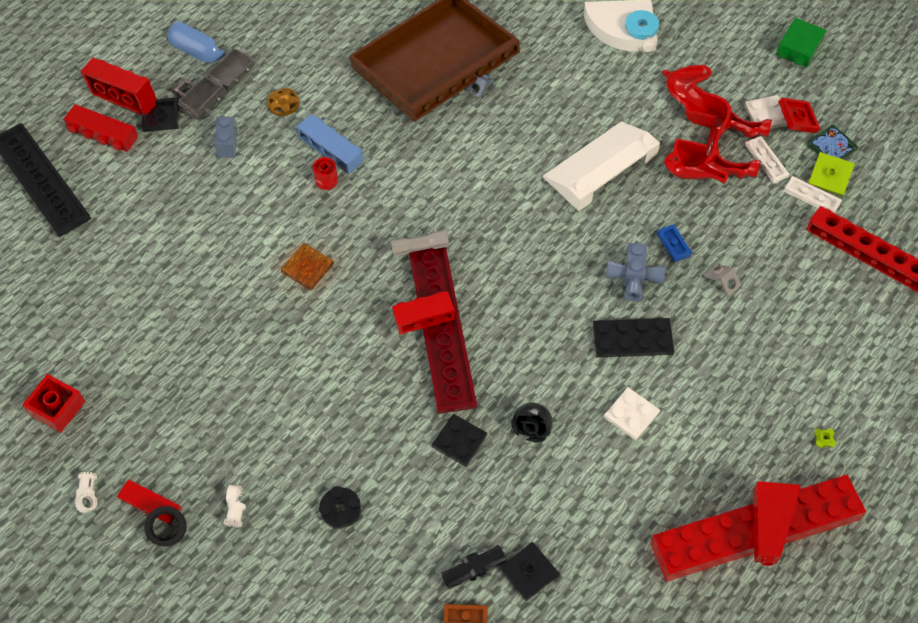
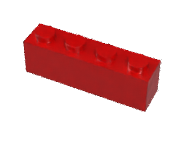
M74 104L63 119L67 126L66 128L71 133H79L87 139L92 138L100 144L110 145L118 151L128 152L138 138L134 126Z

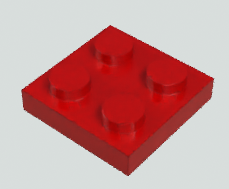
M783 97L778 101L790 130L817 133L820 130L818 121L808 101Z

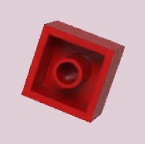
M47 374L22 406L31 417L61 433L86 401L80 391Z

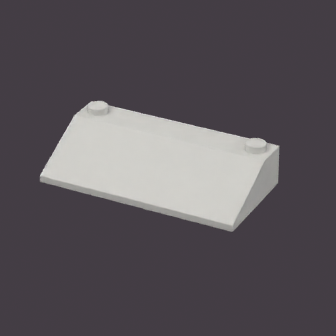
M621 121L543 175V178L572 206L580 211L592 202L594 191L638 160L646 164L656 157L660 142L647 131Z

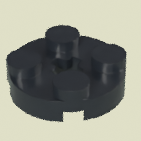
M335 486L322 497L319 511L323 521L328 526L341 529L353 525L358 520L361 514V502L357 494L351 489ZM341 503L344 504L345 511L340 510L339 513L336 512L337 508L335 506Z

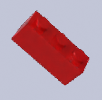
M448 291L437 292L427 297H418L415 300L400 302L392 306L393 317L399 335L455 320V310Z

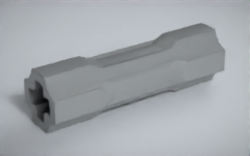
M446 230L412 238L390 240L394 257L406 255L414 251L449 246Z

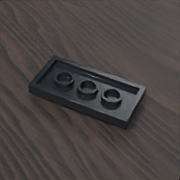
M670 318L593 321L596 358L674 355Z

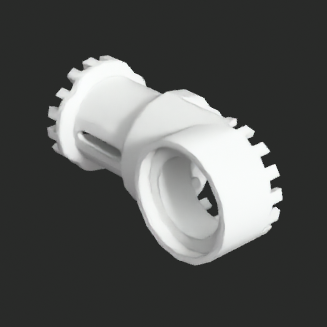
M86 472L78 474L80 481L79 488L76 490L75 508L77 507L76 510H79L80 513L86 514L97 506V499L93 490L97 475L92 472L90 474L89 472L87 474ZM83 498H87L90 501L89 508L83 506Z
M229 485L226 501L229 509L227 518L224 519L223 523L229 527L233 525L232 527L234 525L235 527H242L241 518L246 505L240 503L238 496H242L240 495L242 493L240 491L242 486Z

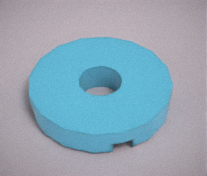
M634 11L626 18L625 29H627L630 36L636 39L644 40L647 37L655 36L658 32L659 20L649 11Z

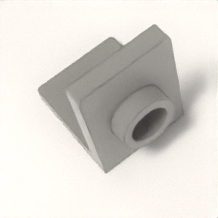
M715 264L704 274L708 279L720 281L727 296H730L741 287L733 267ZM733 278L734 285L729 289L728 281Z

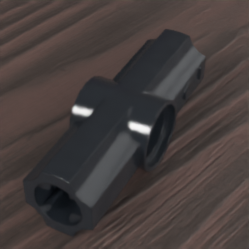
M498 544L479 554L475 552L465 556L460 563L441 571V575L448 589H451L468 580L475 581L478 576L480 578L483 577L487 571L504 564L507 560L502 548Z

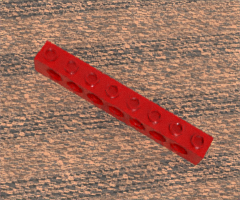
M820 205L807 225L806 230L918 292V259L915 256L902 251L897 246L891 245L880 237L871 234L864 228L851 223L846 218H842Z

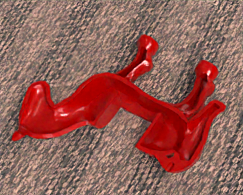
M689 65L673 72L663 70L662 74L667 77L666 84L669 92L686 108L685 112L689 121L711 128L707 144L677 138L674 150L664 160L668 171L681 179L712 178L723 184L726 183L729 175L736 176L739 179H744L747 175L757 178L761 160L754 159L748 163L727 161L719 155L718 141L729 128L741 132L750 138L758 134L768 137L772 120L765 119L760 122L743 120L732 111L726 99L716 94L705 92L697 87L698 83L708 80L712 74L711 69L706 65Z

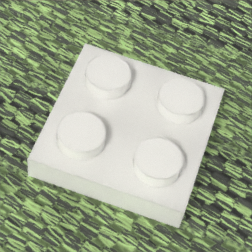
M779 96L746 101L744 106L751 122L771 119V129L787 126L778 103L780 100Z
M628 387L605 413L604 418L637 441L660 413V409Z

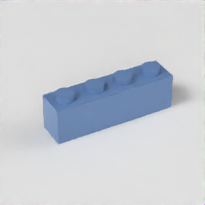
M311 114L296 126L299 138L325 157L333 159L336 165L346 173L350 174L363 162L361 148L354 146L345 136L339 135L333 127L327 126L322 119L316 118Z

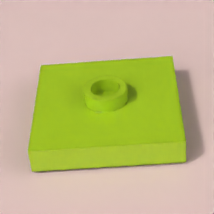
M820 152L808 184L843 197L855 163Z

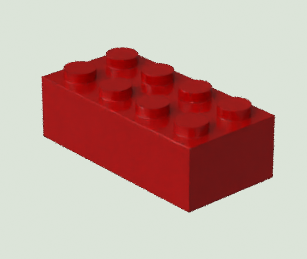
M94 57L80 71L90 93L94 96L140 115L142 113L147 115L156 105L155 101L157 98L155 92L152 89L150 80L145 76H139L130 70H124L117 65L109 64L102 59L99 60Z

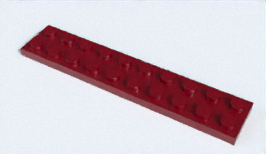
M446 247L410 252L409 257L417 298L448 291L455 310V320L423 328L438 414L475 409L477 408V401Z

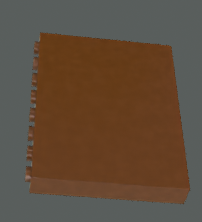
M437 0L349 55L351 67L412 121L416 122L475 83L478 77H483L484 74L487 75L520 53L519 39L468 0Z

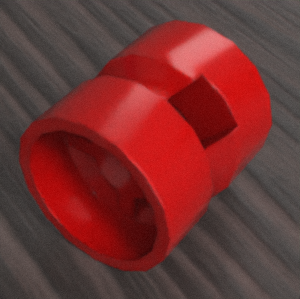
M328 157L317 159L313 164L315 184L322 190H330L338 183L336 163Z

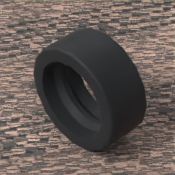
M161 506L148 514L145 520L144 531L147 538L153 544L172 546L184 537L187 522L184 515L178 509L170 506ZM162 514L173 515L178 522L176 534L169 539L159 538L153 530L155 519Z

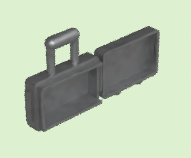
M233 48L208 72V78L203 76L196 84L186 78H182L172 88L173 93L182 97L178 101L180 111L193 119L201 120L226 95L225 89L230 90L236 83H239V80L247 72H250V69L255 65L254 59L242 51ZM188 84L192 88L184 94L180 90Z

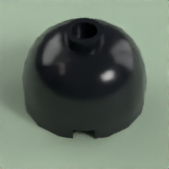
M530 402L517 409L511 421V426L517 436L519 434L528 436L529 438L526 440L537 443L543 442L550 435L553 419L550 411L545 406Z

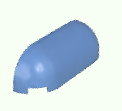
M177 21L173 23L168 30L167 37L172 46L200 61L214 62L225 55L224 50H219L214 44L216 42L214 39L183 22Z

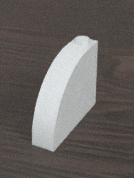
M651 0L585 2V22L589 30L600 41L625 51L650 52L656 50L657 34L642 40L630 36L627 29H625L626 18L630 13L638 10L653 13Z

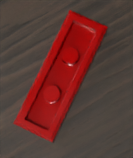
M129 479L117 495L119 500L147 514L161 506H170L179 511L181 510L180 505ZM162 514L156 519L171 525L175 517L170 514Z

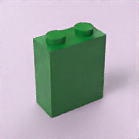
M795 17L780 41L776 55L795 62L797 65L808 67L821 45L827 30Z

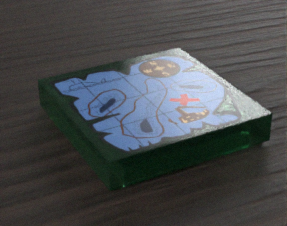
M834 124L807 142V146L818 156L822 152L845 159L858 149V146Z

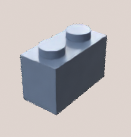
M217 117L215 131L218 158L236 157L237 125L235 117Z

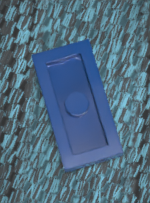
M674 224L657 231V236L674 263L691 257V250Z

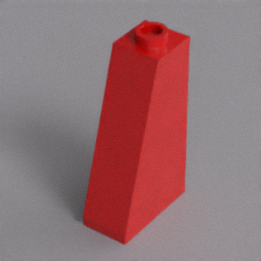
M764 481L756 482L753 488L754 562H759L764 566H772L777 564L781 558L801 485Z

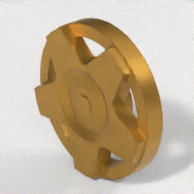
M290 88L271 92L267 100L268 109L277 116L291 115L297 111L300 105L297 93Z

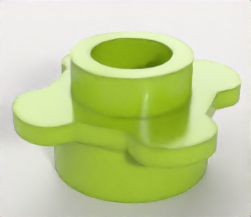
M830 428L827 430L816 429L814 431L816 445L819 448L835 447L834 430Z

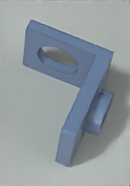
M484 74L483 77H478L475 82L480 87L477 94H474L471 90L473 84L468 86L466 91L481 97L486 84L492 83L494 79L490 78L489 74Z

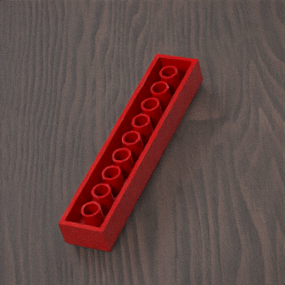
M848 474L800 490L785 544L861 520L866 510ZM753 504L654 534L650 544L665 581L668 582L753 555Z

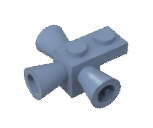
M628 243L626 265L607 261L606 279L624 277V286H627L624 295L626 300L635 302L643 299L642 287L645 279L663 285L665 266L646 267L647 244Z

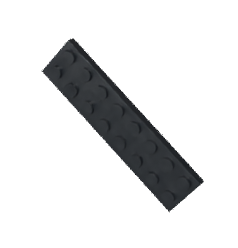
M22 123L0 134L1 157L58 237L91 220L89 213Z

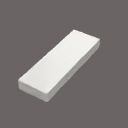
M761 136L746 141L745 146L756 160H761L760 166L773 184L789 178L790 174Z
M793 176L784 189V192L816 208H819L821 205L833 213L836 212L842 202L841 199Z

